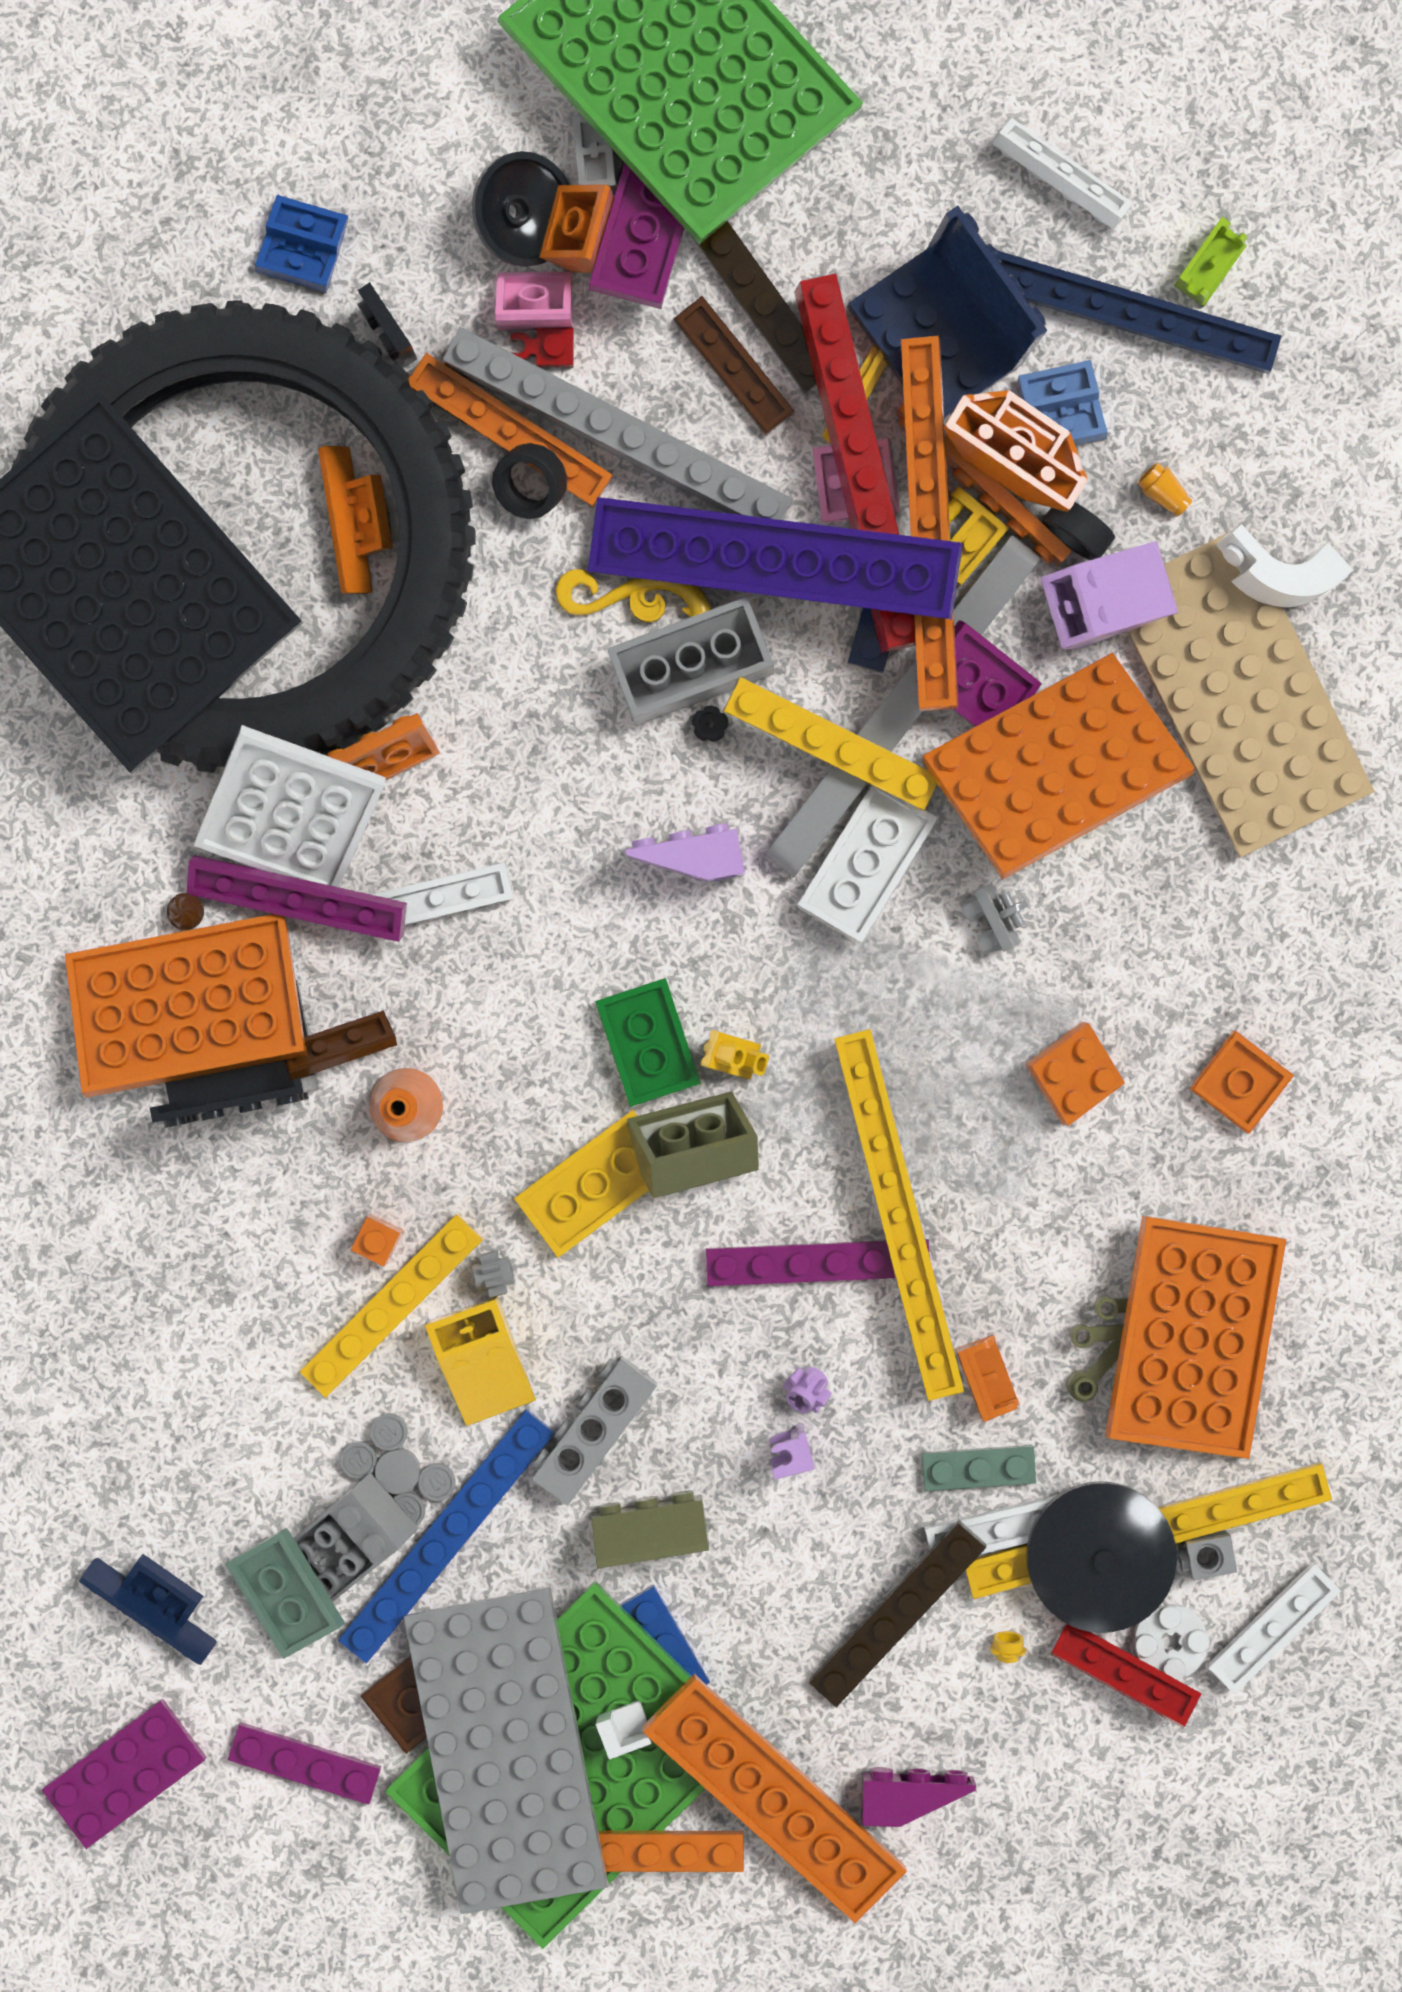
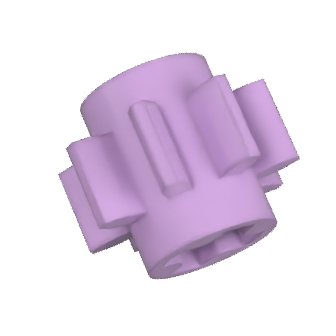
M797 1367L783 1385V1388L789 1391L786 1396L788 1404L794 1410L801 1413H808L810 1410L817 1413L821 1406L824 1407L832 1395V1392L825 1389L828 1385L826 1375L814 1367H807L804 1371Z

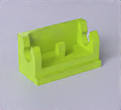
M1224 217L1220 218L1174 284L1175 288L1203 307L1247 246L1245 244L1247 240L1246 234L1243 232L1239 235L1234 233L1230 229L1231 222Z

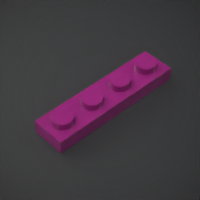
M240 1722L228 1757L229 1761L368 1805L371 1802L382 1767Z

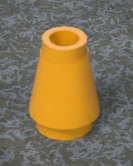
M1159 462L1153 464L1137 482L1142 488L1141 493L1174 513L1177 517L1193 501L1167 465L1163 467Z

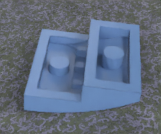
M1091 360L1018 376L1021 398L1068 430L1072 435L1075 446L1107 439L1108 431L1099 402L1100 392Z

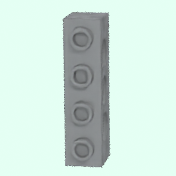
M621 1356L617 1363L610 1359L598 1376L603 1382L595 1392L590 1389L586 1391L576 1405L581 1410L573 1422L566 1419L553 1437L559 1441L550 1452L544 1448L531 1465L536 1470L532 1480L567 1506L657 1387V1381L623 1356ZM617 1389L621 1391L625 1397V1402L617 1408L608 1406L603 1397L608 1390ZM588 1419H595L600 1422L603 1431L597 1437H588L582 1431V1423ZM565 1449H573L579 1454L580 1462L574 1467H567L561 1463L559 1454Z

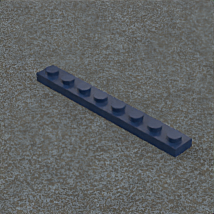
M997 250L1001 258V266L1008 276L1013 275L1020 282L1024 291L1023 297L1027 302L1269 374L1272 370L1281 335Z

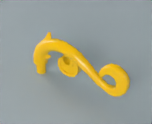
M581 569L569 570L563 574L557 582L555 591L557 601L562 609L573 615L592 614L630 597V610L634 617L642 622H656L665 614L666 604L659 594H655V598L651 603L647 602L645 594L652 590H665L677 594L687 604L688 607H683L682 611L689 617L712 610L708 598L698 586L632 578L589 604H578L572 600L571 595L575 586L586 585L591 590L592 595H596L599 591L593 576L586 570Z

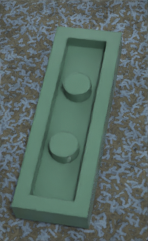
M1033 1445L922 1452L925 1491L1036 1484Z

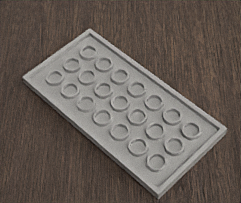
M551 1587L406 1614L404 1616L460 1913H472L607 1888L609 1883Z

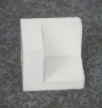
M635 1701L598 1715L596 1727L609 1759L652 1743V1740L642 1730V1726L648 1719L640 1701Z

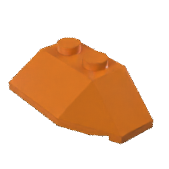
M1009 390L962 396L943 427L964 460L1025 501L1068 512L1088 480L1085 470H1082L1080 457L1071 433Z

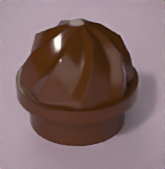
M189 893L178 894L170 900L167 906L168 920L177 929H194L203 920L204 906L196 896Z

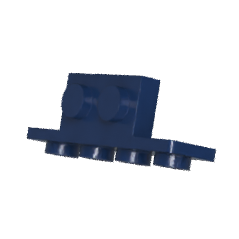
M144 1554L137 1560L127 1577L101 1559L95 1558L79 1579V1582L90 1589L91 1592L106 1600L124 1615L129 1616L153 1635L159 1637L198 1665H202L217 1643L216 1639L188 1621L204 1596Z

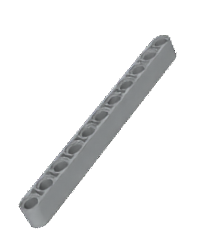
M1012 535L954 609V626L958 620H961L982 635L1042 557ZM917 659L861 729L858 736L892 752L923 711L919 709L918 683L916 682ZM833 766L769 848L765 856L794 878L867 783Z

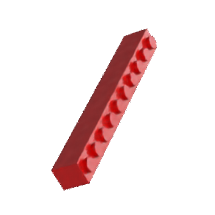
M834 273L800 281L794 293L851 529L899 535L837 274ZM871 609L881 654L916 646L914 615Z

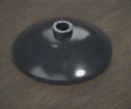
M520 151L498 157L481 173L472 197L473 221L485 247L501 261L520 267L536 266L548 262L539 257L558 185H570L558 166L542 155ZM511 205L516 209L514 218L509 213Z

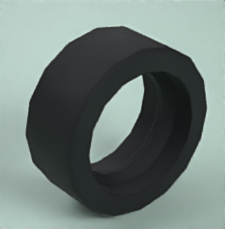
M527 443L517 445L498 462L493 471L492 487L499 503L514 516L524 519L541 518L561 501L567 489V474L563 463L554 452L545 446ZM518 462L529 463L543 473L549 487L545 498L539 501L529 499L517 490L511 477V469Z
M1074 502L1068 512L1050 508L1042 520V523L1069 549L1088 560L1102 557L1115 539L1113 531L1102 520L1076 502Z

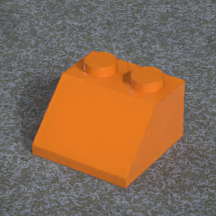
M605 184L558 185L539 258L574 273H592L614 200L611 188Z

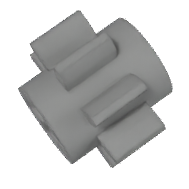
M498 1250L480 1254L481 1263L472 1265L478 1292L488 1290L489 1298L507 1294L506 1285L515 1283L509 1256L499 1258Z

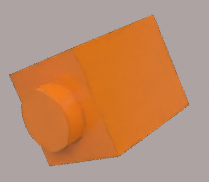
M370 1214L366 1217L351 1251L384 1267L388 1264L404 1230Z

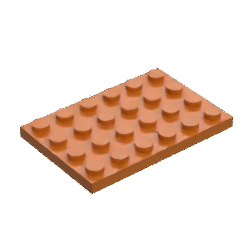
M1113 652L924 754L922 761L1002 880L1192 776L1195 770L1192 763Z
M270 914L65 954L81 1091L85 1098L307 1055L286 916Z
M1142 1215L1105 1437L1114 1440L1246 1459L1250 1458L1287 1239Z

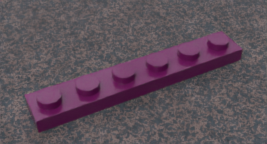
M194 855L189 860L187 893L193 896L397 942L404 936L407 902Z
M925 1239L929 1253V1239ZM886 1240L706 1248L708 1286L896 1278Z

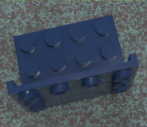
M958 205L945 214L926 250L850 301L847 305L850 313L875 348L883 354V359L902 385L901 339L939 336L944 420L952 414L962 396L981 394L1022 366L1048 331L1045 327L1046 321L1037 307H1031L1023 297L1024 291L1020 282L1013 275L1008 276L1000 264L1001 258L997 250L991 244H985L978 234L979 227L975 219L969 213H963Z

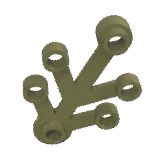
M1101 1296L1094 1303V1311L1100 1318L1111 1320L1118 1313H1126L1128 1298L1112 1299L1109 1296ZM1111 1302V1311L1107 1314H1102L1100 1310L1102 1304ZM1076 1324L1071 1328L1069 1333L1070 1340L1079 1348H1087L1093 1342L1113 1340L1087 1371L1076 1370L1068 1376L1066 1389L1075 1400L1087 1402L1096 1396L1098 1381L1118 1360L1124 1324L1090 1327L1085 1324ZM1080 1330H1086L1087 1338L1082 1342L1076 1341V1334ZM1082 1382H1089L1090 1388L1086 1393H1079L1078 1387Z

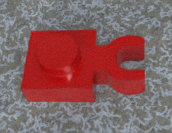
M536 328V338H529L528 335L522 332L510 334L511 341H520L525 344L523 352L512 354L526 361L530 357H536L537 367L574 368V328Z

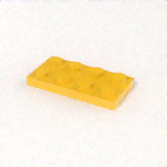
M634 1109L514 1198L558 1258L649 1191L641 1176L627 1126L628 1118L638 1116Z

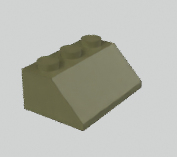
M732 1091L627 1119V1126L639 1170L653 1198L759 1170L758 1136Z
M688 1490L671 1494L672 1500L657 1502V1497L651 1496L636 1499L635 1506L621 1508L619 1502L599 1505V1511L592 1512L591 1516L597 1569L709 1551V1535L702 1495L694 1496V1492Z

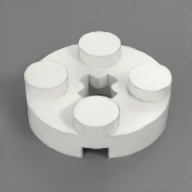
M1180 1604L1160 1605L1148 1618L1135 1626L1134 1647L1137 1658L1177 1680H1181L1183 1677L1195 1672L1206 1658L1210 1639L1205 1625L1198 1615L1186 1606ZM1175 1632L1180 1635L1177 1640L1180 1644L1177 1649L1170 1648L1168 1651L1164 1650L1165 1642L1162 1639L1163 1635L1167 1633L1172 1636Z

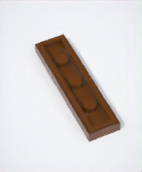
M703 296L699 297L673 318L675 324L765 436L795 413V410Z

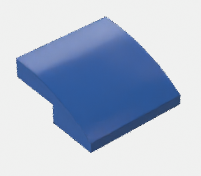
M277 195L266 223V235L255 263V273L327 293L346 231L348 215Z

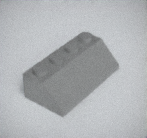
M748 596L607 648L635 726L733 690L739 677L755 682L774 674V664Z

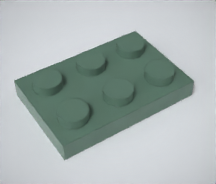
M287 1528L237 1555L225 1564L283 1659L345 1624Z

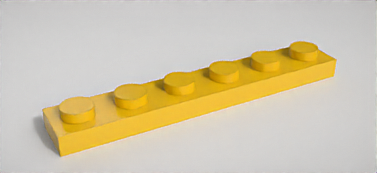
M742 677L738 678L723 709L724 712L921 810H925L937 786V782L928 770Z
M457 1213L338 1332L300 1373L326 1398L483 1241V1238Z

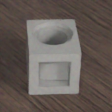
M1226 1530L1183 1541V1549L1177 1550L1182 1572L1188 1571V1575L1193 1581L1238 1572L1231 1535ZM1205 1547L1213 1548L1214 1558L1207 1564H1199L1197 1562L1198 1552Z

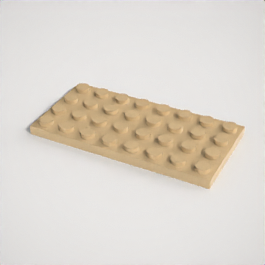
M1226 533L1164 564L1179 613L1127 631V634L1238 857L1241 858L1375 791L1284 608L1261 603L1246 595L1232 583L1241 572L1226 561L1222 551L1216 546L1228 534Z

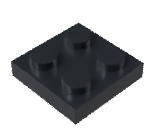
M369 282L357 291L362 301L357 305L371 329L374 331L380 328L382 331L378 337L392 361L395 362L400 358L404 366L407 367L418 360L412 345L372 284Z

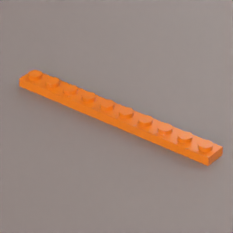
M939 336L901 339L910 535L913 537L950 541ZM954 608L952 620L914 615L920 711L957 709L958 688Z

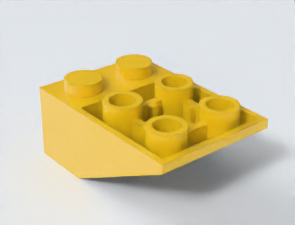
M498 1296L432 1319L425 1324L438 1363L466 1426L536 1401Z

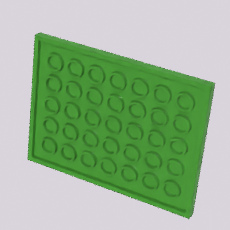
M518 0L500 14L497 21L699 245L859 111L863 105V102L770 0Z
M595 1580L557 1618L598 1831H663L705 1788L653 1741L650 1745L609 1759L596 1727L598 1715L635 1701L641 1702L646 1717L649 1720L688 1681L691 1675ZM427 1747L386 1788L385 1792L449 1855L429 1747ZM606 1872L608 1883L610 1884L621 1872ZM604 1889L501 1908L544 1949Z

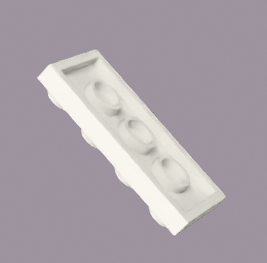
M871 785L800 899L797 907L862 945L939 817Z

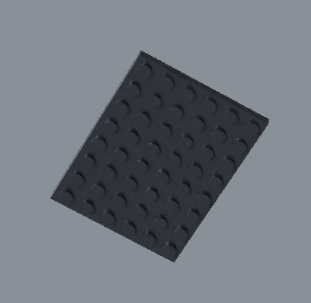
M100 392L93 396L0 479V626L131 774L304 623Z

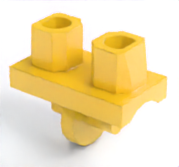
M711 1029L710 1039L703 1046L705 1056L702 1058L700 1065L751 1080L752 1074L764 1075L769 1055L760 1052L761 1044Z

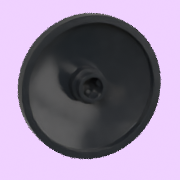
M1095 1481L1070 1487L1046 1504L1035 1519L1030 1530L1026 1547V1562L1029 1578L1036 1594L1053 1615L1077 1629L1096 1633H1108L1124 1630L1142 1622L1162 1604L1170 1591L1175 1577L1177 1550L1171 1527L1164 1515L1151 1500L1128 1486L1114 1482Z

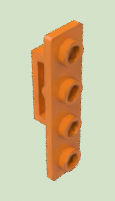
M349 447L318 448L341 593L344 595L371 593L373 589L367 556L393 549L381 475H367L355 479Z

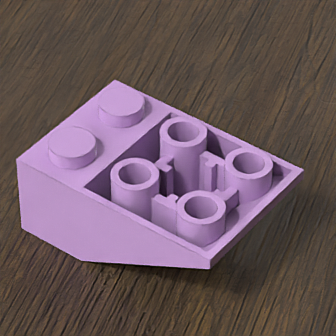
M1157 541L1079 563L1041 577L1062 649H1080L1179 613Z
M728 823L705 827L706 834L692 837L691 830L669 834L670 841L655 844L654 837L632 841L633 848L625 849L626 856L629 859L704 882H713L745 875L737 828L729 830Z

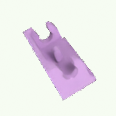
M803 1423L796 1425L797 1429L778 1433L770 1439V1443L775 1444L771 1452H780V1455L770 1459L775 1480L815 1469Z

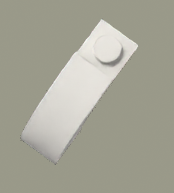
M1242 524L1225 535L1216 544L1222 551L1226 561L1241 572L1232 583L1249 597L1271 606L1295 607L1307 604L1340 584L1353 571L1329 543L1313 552L1302 564L1291 565L1280 562L1273 558Z

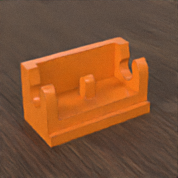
M993 1334L955 1348L983 1422L1018 1408L1017 1406L1020 1405Z

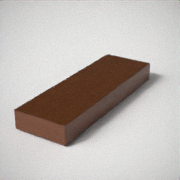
M383 1010L304 1037L307 1055L282 1061L290 1080L293 1081V1079L305 1077L396 1046L397 1041Z

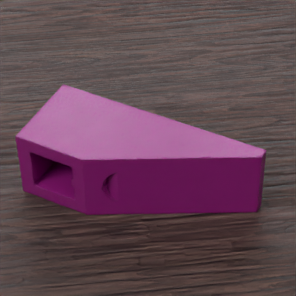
M886 1767L871 1768V1773L862 1772V1826L901 1827L976 1791L974 1777L968 1776V1773L962 1770H947L945 1775H930L929 1770L919 1768L909 1769L908 1774H893V1769Z

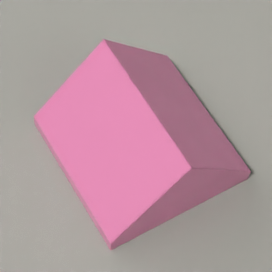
M572 271L497 273L495 321L498 330L527 331L536 330V328H573Z

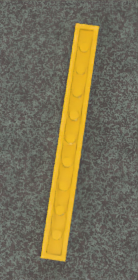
M871 1029L836 1037L834 1041L927 1400L931 1401L962 1393L964 1388Z
M1319 1462L1157 1508L1171 1527L1175 1543L1328 1502L1332 1500L1323 1464ZM1027 1543L979 1556L965 1570L973 1599L1031 1584L1026 1562Z

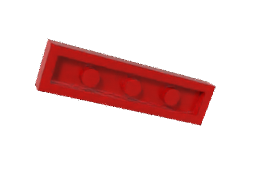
M1068 1624L1064 1627L1050 1654L1182 1728L1186 1726L1202 1695L1197 1690L1092 1632L1077 1629Z

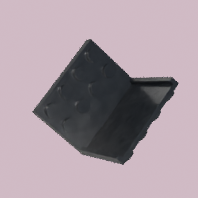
M296 980L304 1037L309 1034L299 983ZM280 1060L166 1082L169 1104L150 1107L152 1123L163 1121L164 1128L199 1121V1113H201L203 1121L225 1116V1108L235 1106L239 1107L240 1113L262 1109L261 1101L275 1098L277 1106L309 1099V1091L319 1089L317 1074L314 1073L291 1081L283 1061Z

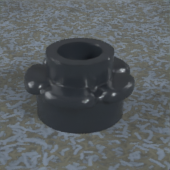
M705 706L702 711H697L692 718V725L695 727L694 734L702 741H719L725 735L724 730L728 728L729 722L726 714L721 713L720 709L716 706ZM712 721L714 725L709 728L706 723Z

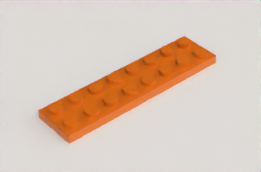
M695 1674L642 1726L643 1733L854 1923L907 1872L906 1866Z

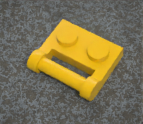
M956 487L950 494L952 499L948 503L949 525L963 508L972 514L950 540L963 543L957 584L961 587L1003 537L1009 527L966 491Z

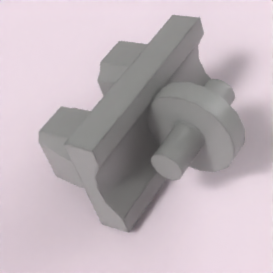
M990 883L974 891L975 895L961 905L966 918L970 922L985 915L991 926V929L977 935L978 942L984 953L1000 949L1005 952L1021 943L1015 929L1025 925L1019 911L1028 907L1026 900L1015 904L1009 891L998 896L993 884Z

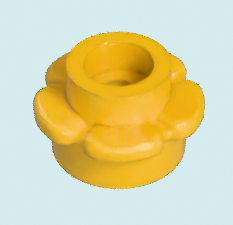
M1011 1631L996 1633L994 1635V1642L990 1646V1652L996 1656L997 1660L1004 1663L1017 1662L1019 1657L1026 1654L1027 1649L1023 1647V1636Z

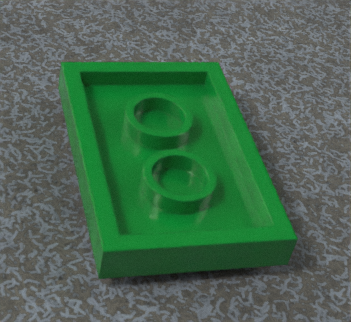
M666 978L595 1001L630 1107L701 1084Z

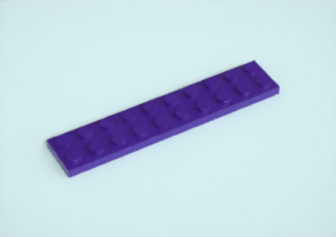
M597 497L587 571L952 620L963 543Z

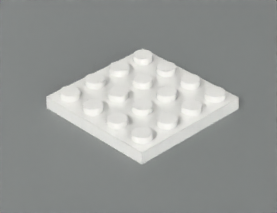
M242 725L193 846L260 870L339 887L385 786L386 777Z

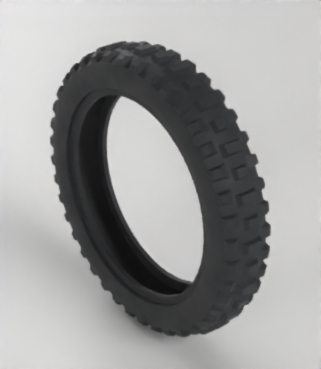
M242 300L227 301L224 309H219L213 303L191 306L190 313L184 315L177 310L166 311L155 315V323L152 325L141 321L130 326L129 329L122 332L123 339L118 342L109 339L105 343H101L91 351L93 359L89 363L80 360L66 375L65 380L67 384L64 388L55 387L52 393L44 400L41 408L45 413L43 417L34 416L23 439L28 443L27 448L19 449L12 468L98 392L108 400L132 428L141 418L158 406L192 390L222 383L259 382L302 392L328 405L350 421L368 439L380 456L391 481L397 504L399 551L396 570L381 611L358 644L327 671L294 688L262 697L243 699L218 698L158 751L161 761L175 766H179L182 761L191 762L197 767L198 771L214 773L217 767H225L242 725L320 754L328 750L345 749L355 744V737L361 733L368 734L372 730L374 732L379 731L387 725L385 716L388 713L395 714L401 708L404 709L414 699L410 693L414 687H420L424 681L429 682L437 671L432 663L435 659H441L444 651L449 649L454 639V636L449 631L451 627L456 625L458 617H463L467 602L461 597L463 593L467 592L468 582L472 581L474 565L468 562V558L471 556V546L476 545V530L473 526L468 525V522L471 521L469 509L473 508L471 492L462 488L461 475L465 473V468L459 454H452L453 451L448 443L452 436L445 422H436L431 415L430 410L433 407V403L423 390L415 392L410 387L409 374L399 364L393 366L387 364L382 358L381 349L371 341L367 340L360 344L355 341L353 334L348 328L338 323H335L330 328L323 325L315 313L300 309L296 315H291L285 307L276 304L265 303L262 309H253L249 303H243Z

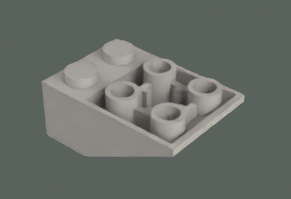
M369 1473L294 1537V1540L333 1602L400 1549L419 1528L375 1477Z

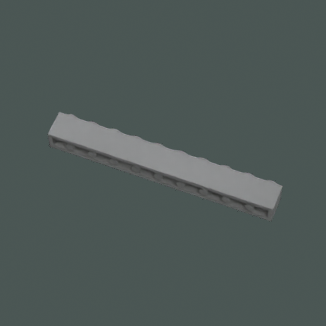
M459 327L443 358L446 366L466 379L725 513L784 520L792 505L793 498L462 327Z

